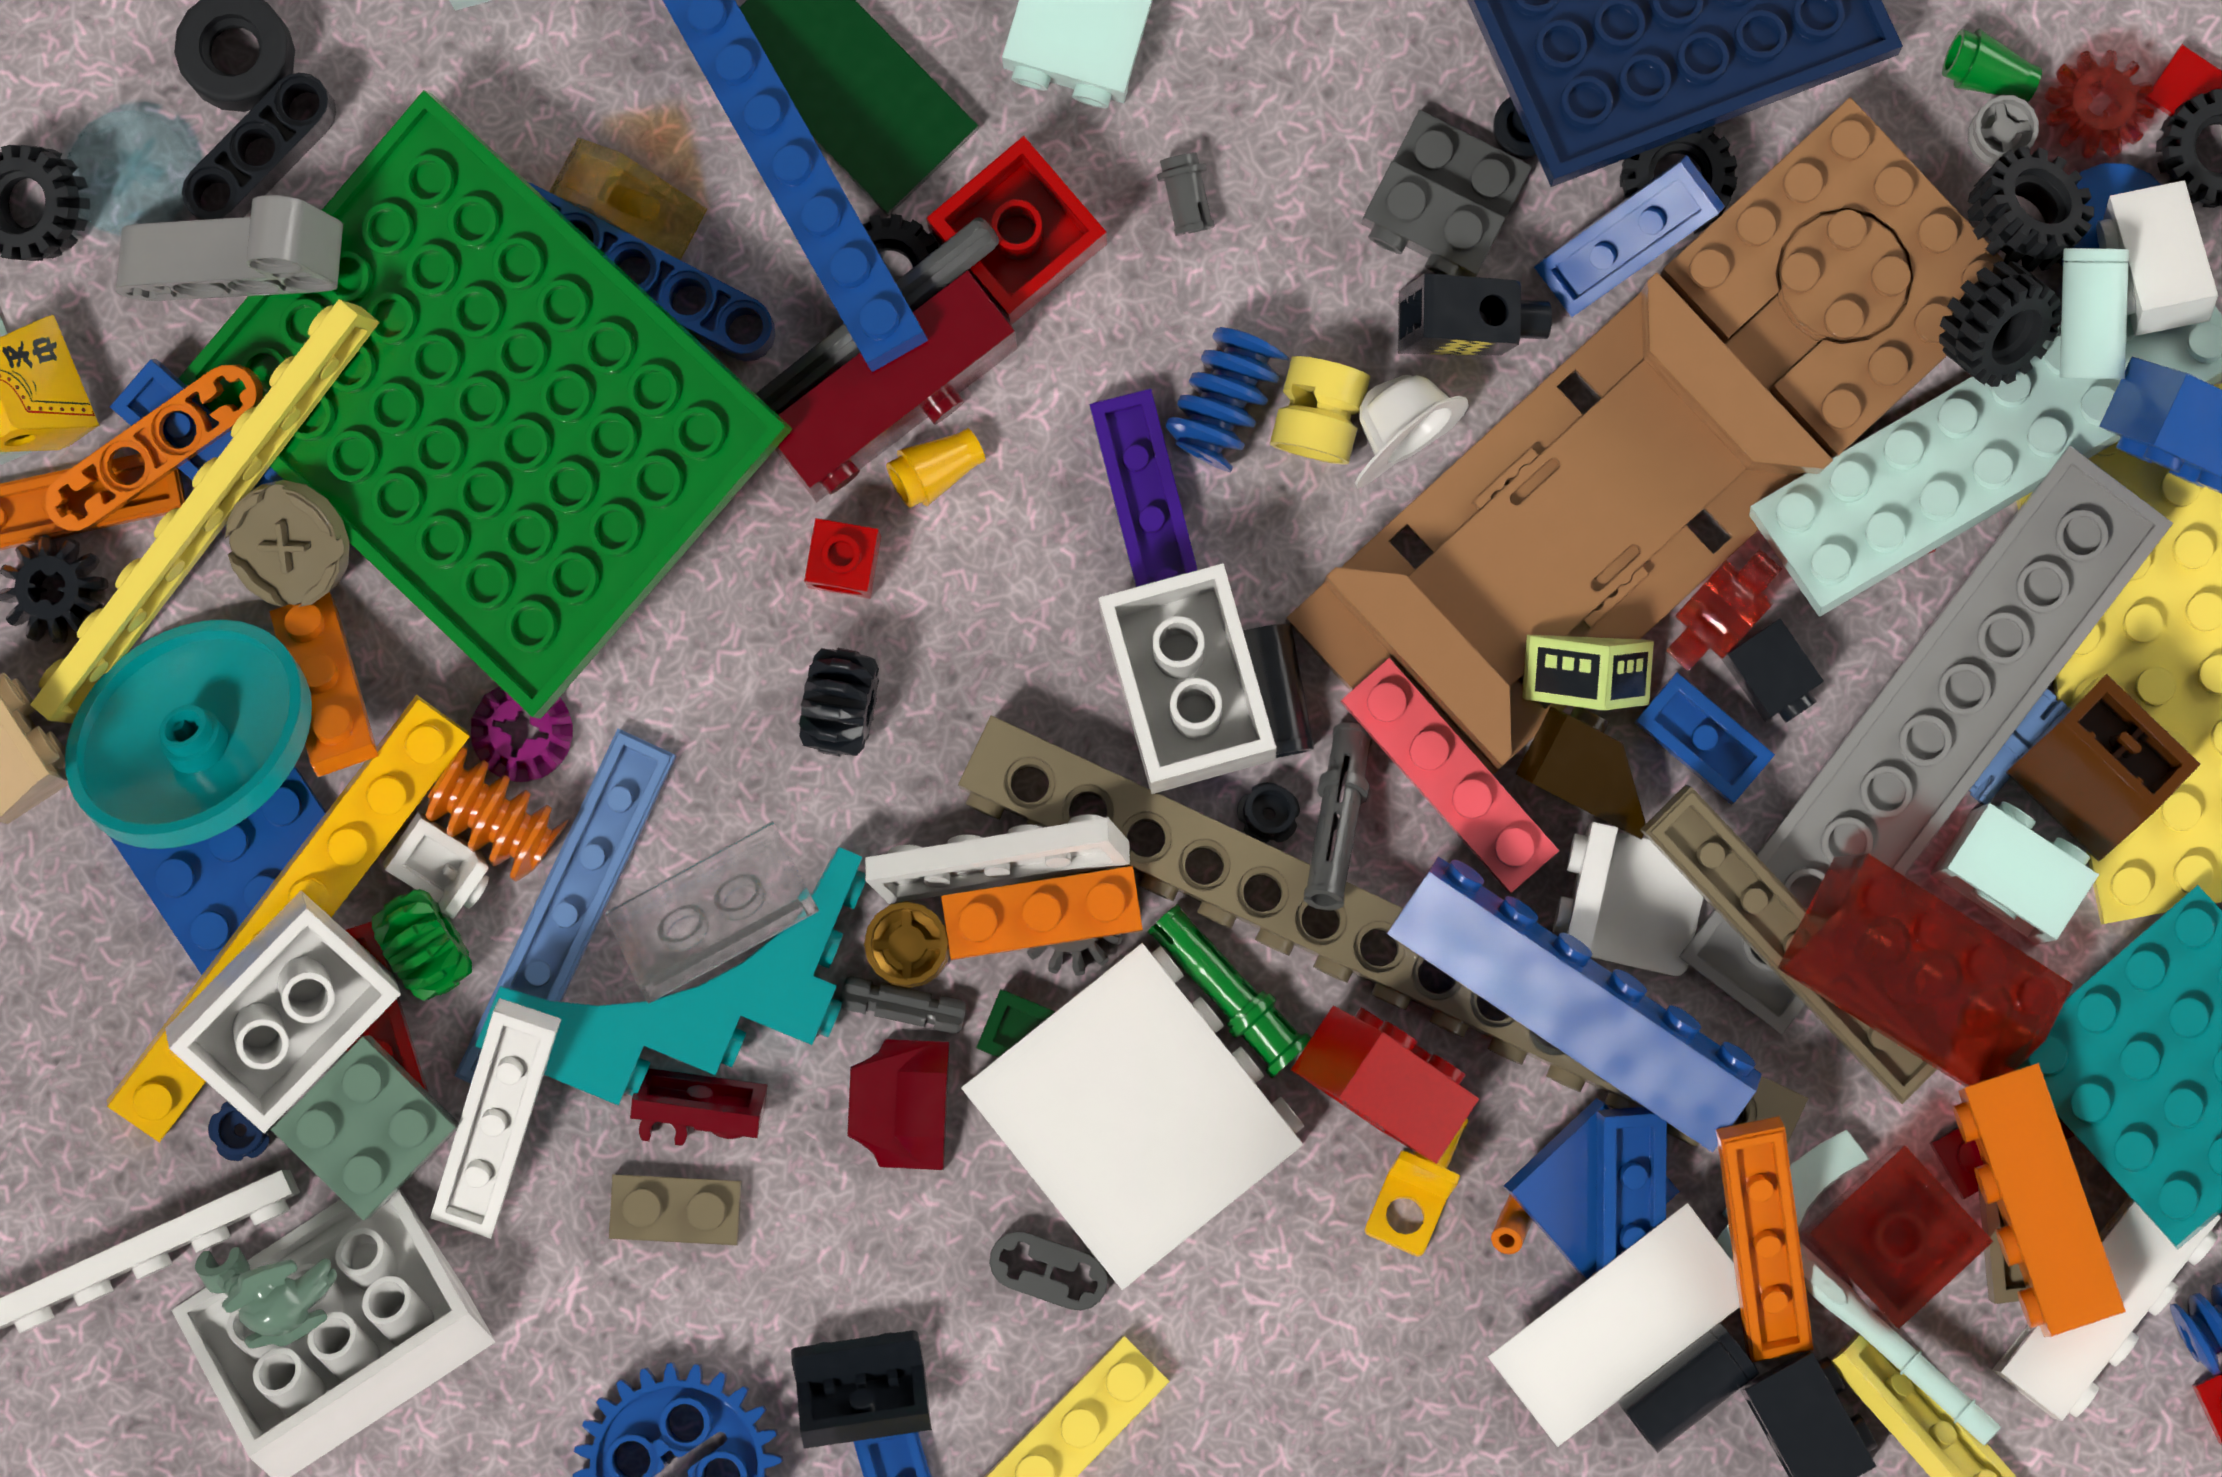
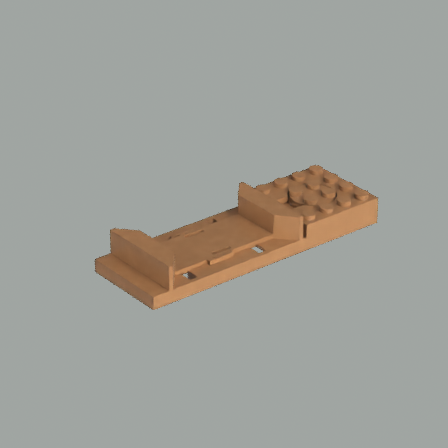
M1849 97L1665 266L1660 275L1656 272L1634 299L1341 568L1335 567L1326 576L1324 583L1288 615L1285 621L1291 623L1292 629L1350 691L1390 658L1494 775L1535 737L1551 706L1560 711L1568 707V705L1552 703L1544 709L1538 701L1522 698L1523 685L1518 680L1524 675L1527 635L1641 639L1759 530L1749 516L1751 505L1806 473L1819 474L1833 461V457H1838L1947 357L1942 351L1944 346L1939 343V335L1946 331L1940 326L1942 317L1953 314V311L1947 307L1952 297L1959 300L1962 298L1965 292L1960 287L1967 280L1973 284L1978 281L1976 272L1984 267L1992 272L1994 263L2004 261L1998 253L1992 256L1985 249L1989 245L1984 238L1977 239L1971 224L1858 104ZM1575 371L1601 398L1584 415L1558 388ZM1703 509L1731 537L1714 554L1687 526ZM1407 526L1433 552L1416 570L1390 543Z

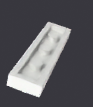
M1086 814L1071 818L1068 824L1044 828L1037 825H1019L1009 829L1008 834L984 838L976 835H958L950 838L947 844L924 848L916 845H898L890 848L888 854L865 857L866 882L888 904L1130 865L1129 840L1108 817Z
M499 998L491 1017L430 1216L431 1219L491 1239L501 1213L560 1025V1018Z

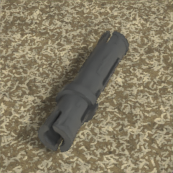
M1345 722L1334 726L1328 768L1326 772L1321 774L1317 788L1319 796L1322 797L1313 843L1307 888H1305L1303 896L1304 901L1308 905L1321 910H1337L1344 905V891L1354 846L1359 807L1366 802L1370 785L1365 779L1369 748L1373 738L1357 723ZM1347 771L1346 780H1345V789H1344L1343 800H1342V802H1340V801H1341V796H1342V786H1343V781H1344V775H1345V772ZM1337 829V835H1336V840H1335V846H1334L1333 857H1332V861H1329V860H1330V854H1331L1332 843H1333L1334 831Z

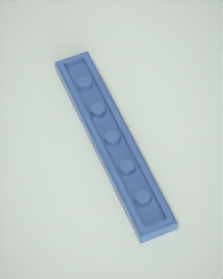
M617 729L454 1075L455 1077L470 1084L472 1082L482 1050L475 1047V1044L500 986L549 1001L562 1002L677 757L675 754L621 729Z

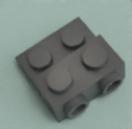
M1419 109L1394 160L1391 161L1376 190L1361 224L1371 229L1368 238L1378 246L1400 255L1405 247L1427 257L1428 260L1424 266L1434 274L1476 277L1532 166Z

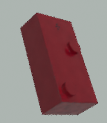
M968 270L913 312L928 339L927 342L874 372H871L862 354L859 353L778 415L792 430L775 450L816 503L827 494L831 495L847 485L860 473L861 468L925 419L929 418L936 425L950 416L964 403V400L959 395L960 392L1017 350L1015 330Z

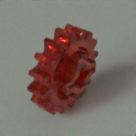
M1761 548L1739 571L1726 560L1674 616L1686 628L1666 649V652L1687 671L1709 649L1722 660L1774 604L1762 592L1779 574L1782 568Z

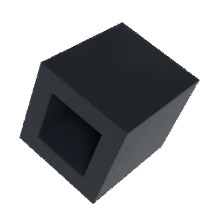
M1781 618L1722 658V661L1764 722L1779 713L1784 722L1787 723L1817 702L1810 691L1824 682Z

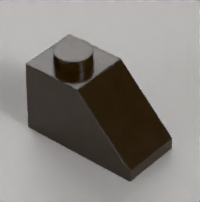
M1551 706L1516 775L1642 840L1644 834L1640 829L1646 822L1623 743L1604 734L1609 721L1582 707L1574 706L1571 714L1568 715Z

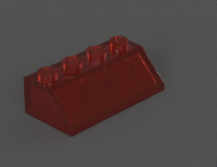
M1869 853L1833 858L1777 968L1964 1087L2015 1071L2047 1039L2073 986L2068 980Z

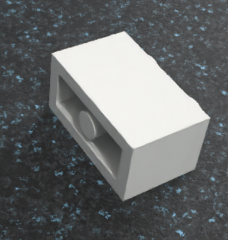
M2185 180L2110 195L2104 218L2098 221L2096 225L2097 239L2100 249L2129 250V262H2127V315L2130 317L2134 335L2139 336L2210 321L2218 293Z

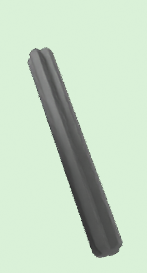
M981 217L975 218L897 280L895 283L911 311L914 312L995 249L999 243V238L989 223ZM843 323L755 394L779 415L849 362L860 351L845 324Z

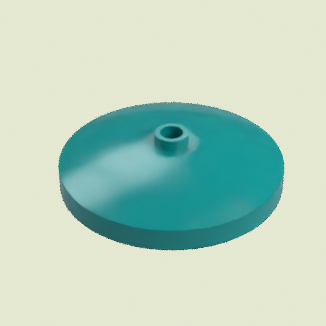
M232 620L199 621L167 630L150 638L124 655L97 681L84 699L73 720L66 744L65 770L68 785L74 799L101 831L117 841L135 847L149 849L181 847L209 839L230 829L260 808L279 789L297 763L309 734L312 716L311 692L307 679L286 647L275 636L252 624Z

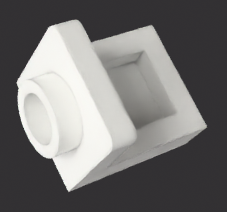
M419 811L382 863L385 871L416 890L421 889L430 893L434 901L439 904L441 912L452 919L455 918L462 906L469 909L478 901L489 880V876L485 874L488 870V864L481 850L472 852L468 849V842L458 836L451 837L447 834L446 828L436 822L428 821L426 816Z

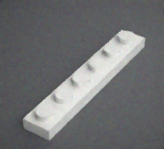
M280 1170L0 1298V1330L15 1324L19 1334L34 1329L55 1318L51 1309L54 1305L74 1297L78 1307L86 1305L114 1291L109 1281L133 1270L136 1279L140 1280L173 1265L168 1253L190 1243L195 1253L202 1252L230 1239L231 1235L227 1227L236 1222L251 1217L254 1226H258L289 1212L290 1209L286 1200L300 1194L291 1171Z

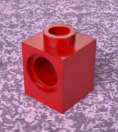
M815 518L804 579L807 587L871 599L882 537L879 529Z

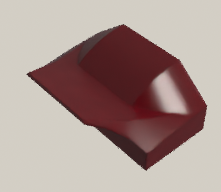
M885 1039L876 1054L863 1062L851 1066L847 1136L871 1151L879 1167L944 1170L950 1042Z

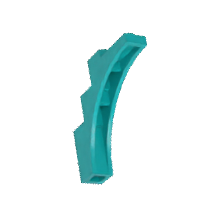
M841 847L836 848L814 891L783 929L742 963L699 986L650 1001L609 1005L549 1001L500 986L475 1047L480 1049L483 1047L491 1017L499 998L560 1018V1025L544 1075L619 1106L623 1094L625 1093L632 1097L633 1093L638 1094L650 1065L649 1061L639 1058L644 1046L716 1075L720 1064L732 1068L747 1033L736 1028L740 1016L810 1045L813 1044L817 1034L828 1038L843 1002L832 998L837 987L836 985L813 975L817 965L829 969L844 933L833 929L842 906L844 905L854 910L866 882V876L864 872L858 870V867L863 857Z

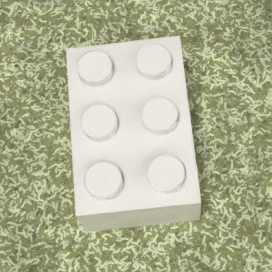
M1224 563L1099 597L1100 614L1151 794L1275 760L1276 745Z
M301 890L166 1027L168 1046L173 1053L258 1129L265 1133L401 993L395 976Z

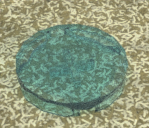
M135 110L110 112L87 124L77 136L79 139L73 144L67 159L72 160L78 166V169L72 173L73 176L85 177L88 188L78 191L79 197L90 198V210L79 209V214L99 231L121 237L122 227L126 225L171 222L185 206L182 188L184 180L192 170L191 157L180 136L160 119Z

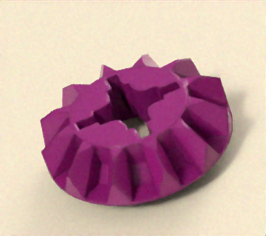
M499 686L483 696L471 717V744L480 761L485 760L489 763L488 770L500 778L506 775L510 778V781L530 782L549 775L564 761L571 747L573 724L568 708L559 697L541 719L530 716V724L539 729L540 733L548 734V738L526 739L523 747L518 749L517 757L515 758L512 757L514 752L512 736L503 732L502 728L495 727V723L516 722L520 713H524V709Z

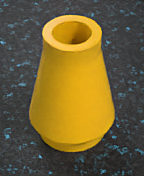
M966 428L957 434L897 450V458L888 462L886 468L895 490L907 507L912 508L920 503L927 507L970 470L985 462L986 459L978 439L969 428Z

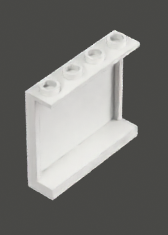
M1143 943L961 1087L1121 1290L1125 1289L1304 1145L1296 1135L1305 1127L1301 1120L1282 1097H1279L1272 1104L1256 1085L1264 1077L1257 1065L1241 1046L1233 1053L1229 1052L1215 1034L1224 1027L1217 1015L1201 996L1194 1002H1189L1175 984L1184 975L1161 946L1150 953Z

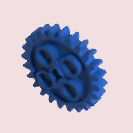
M669 1362L666 1364L663 1381L657 1382L654 1374L647 1367L640 1370L641 1389L636 1391L630 1383L622 1379L616 1383L618 1393L622 1399L621 1402L617 1404L604 1397H600L596 1401L606 1418L603 1422L590 1419L583 1421L582 1426L595 1437L593 1444L575 1446L574 1452L590 1459V1467L573 1473L572 1477H631L624 1474L617 1464L619 1447L627 1441L641 1443L649 1452L650 1466L648 1471L640 1477H654L669 1465L668 1459L665 1456L668 1451H672L677 1458L682 1457L718 1432L726 1434V1442L692 1465L687 1471L689 1477H706L708 1464L716 1458L731 1460L737 1465L740 1477H769L766 1476V1468L782 1463L783 1456L775 1453H765L764 1444L778 1435L777 1429L758 1431L755 1423L763 1416L767 1409L763 1405L746 1411L741 1406L749 1391L746 1385L729 1395L724 1392L727 1373L721 1371L710 1384L703 1383L701 1364H694L687 1380L680 1379L675 1363ZM689 1404L701 1412L704 1419V1428L697 1439L683 1440L672 1432L670 1416L678 1405Z

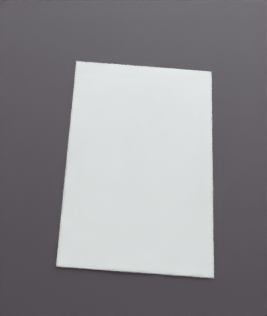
M1687 1203L1490 1354L1488 1358L1552 1441L1559 1447L1740 1307L1734 1263Z

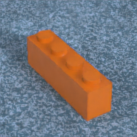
M2039 1063L1959 1090L1958 1093L1962 1103L1953 1106L1955 1119L1965 1143L1973 1140L1976 1141L1984 1164L1974 1168L1976 1179L1986 1204L1994 1202L1998 1204L2005 1227L1996 1229L1998 1242L2007 1265L2018 1264L2027 1288L2018 1291V1298L2029 1327L2040 1326L2044 1337H2052L2126 1312Z

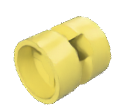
M1292 356L1283 393L1289 398L1290 404L1278 409L1270 445L1287 453L1327 463L1349 464L1358 429L1350 421L1352 415L1360 413V405L1367 393L1371 376L1343 364L1312 357Z

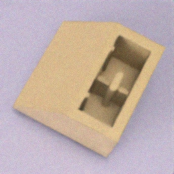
M3 672L0 674V822L9 824L66 787L68 781L66 772L63 769L65 767L66 750L51 731L45 734L39 726L36 727L29 716L36 711L30 705L33 701L32 697L17 678L11 681Z

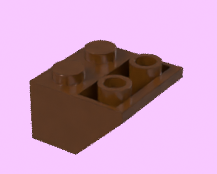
M2105 674L2093 680L2005 772L2097 861H2101L2148 819L2201 764L2112 678Z

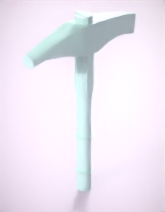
M1848 1130L1820 1143L1790 1165L1798 1233L1808 1211L1824 1191L1842 1176L1870 1159ZM1726 1208L1722 1215L1728 1219ZM1728 1224L1716 1241L1734 1263ZM1800 1242L1806 1290L1825 1308L1864 1337L1901 1371L1900 1375L1905 1374L1955 1419L1954 1423L1958 1422L1985 1446L1997 1434L2001 1426L1975 1403L1976 1399L1971 1400L1921 1355L1922 1351L1918 1352L1875 1314L1844 1280Z

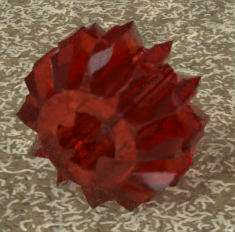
M2113 50L2106 51L2099 66L2089 51L2080 53L2077 57V69L2063 64L2056 71L2055 74L2062 86H2050L2045 92V99L2057 106H2063L2049 113L2046 117L2048 126H2058L2067 122L2070 128L2061 136L2059 143L2063 147H2068L2078 136L2084 138L2081 151L2082 156L2085 158H2092L2095 155L2100 140L2104 151L2109 157L2118 156L2122 152L2121 139L2133 145L2137 144L2143 137L2142 130L2137 123L2149 122L2154 116V109L2138 102L2152 93V84L2150 82H2142L2133 85L2130 79L2133 78L2140 68L2138 62L2131 61L2122 71L2115 69L2118 58L2116 51ZM2100 92L2108 95L2111 102L2107 105V110H2104L2097 116L2088 107L2092 103L2093 98L2097 97Z

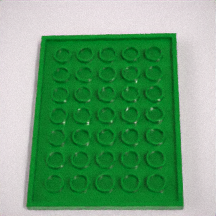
M423 90L322 209L323 212L343 223L337 289L326 292L248 296L181 374L179 379L188 387L216 367L221 365H242L250 368L259 377L263 387L264 398L271 389L269 381L273 372L285 359L297 355L310 338L308 335L310 324L324 308L329 305L334 306L341 299L362 307L380 323L270 467L284 480L307 485L327 498L342 518L349 542L532 718L541 719L791 432L792 428L437 97ZM223 377L220 381L224 389L223 393L210 403H206L213 412L223 405L234 404L238 409L243 406L239 395L246 389L242 381L229 382Z

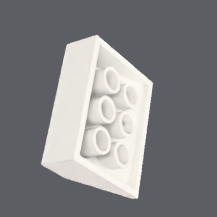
M401 1189L371 1218L364 1221L340 1199L247 1260L250 1270L276 1262L293 1260L298 1269L287 1276L293 1280L303 1276L325 1258L330 1260L331 1268L337 1272V1279L316 1304L308 1309V1313L322 1309L327 1314L326 1321L304 1337L287 1346L281 1347L271 1344L254 1349L248 1348L244 1340L255 1332L240 1322V1309L228 1313L222 1307L223 1301L228 1297L226 1293L216 1294L204 1288L171 1310L247 1455L270 1477L293 1476L496 1342L468 1292Z

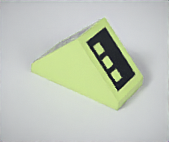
M1527 635L1522 698L1531 701L1604 711L1649 705L1654 641Z

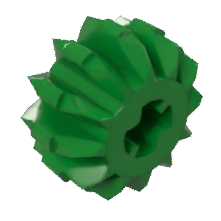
M418 889L406 895H399L384 904V908L372 916L374 938L383 951L382 955L388 960L393 972L399 976L405 988L409 989L414 997L426 1001L437 995L446 994L460 985V981L472 973V961L469 957V950L464 945L461 935L455 929L450 917L441 912L439 904L434 901L430 893Z

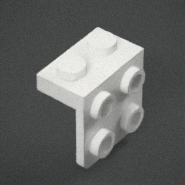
M1592 822L1587 826L1585 835L1575 833L1566 871L1576 873L1571 898L1560 897L1554 920L1553 934L1567 933L1577 938L1591 950L1593 954L1591 958L1673 977L1685 973L1688 964L1679 956L1695 936L1703 896L1649 839L1642 838L1641 840L1632 835L1617 832L1618 827Z

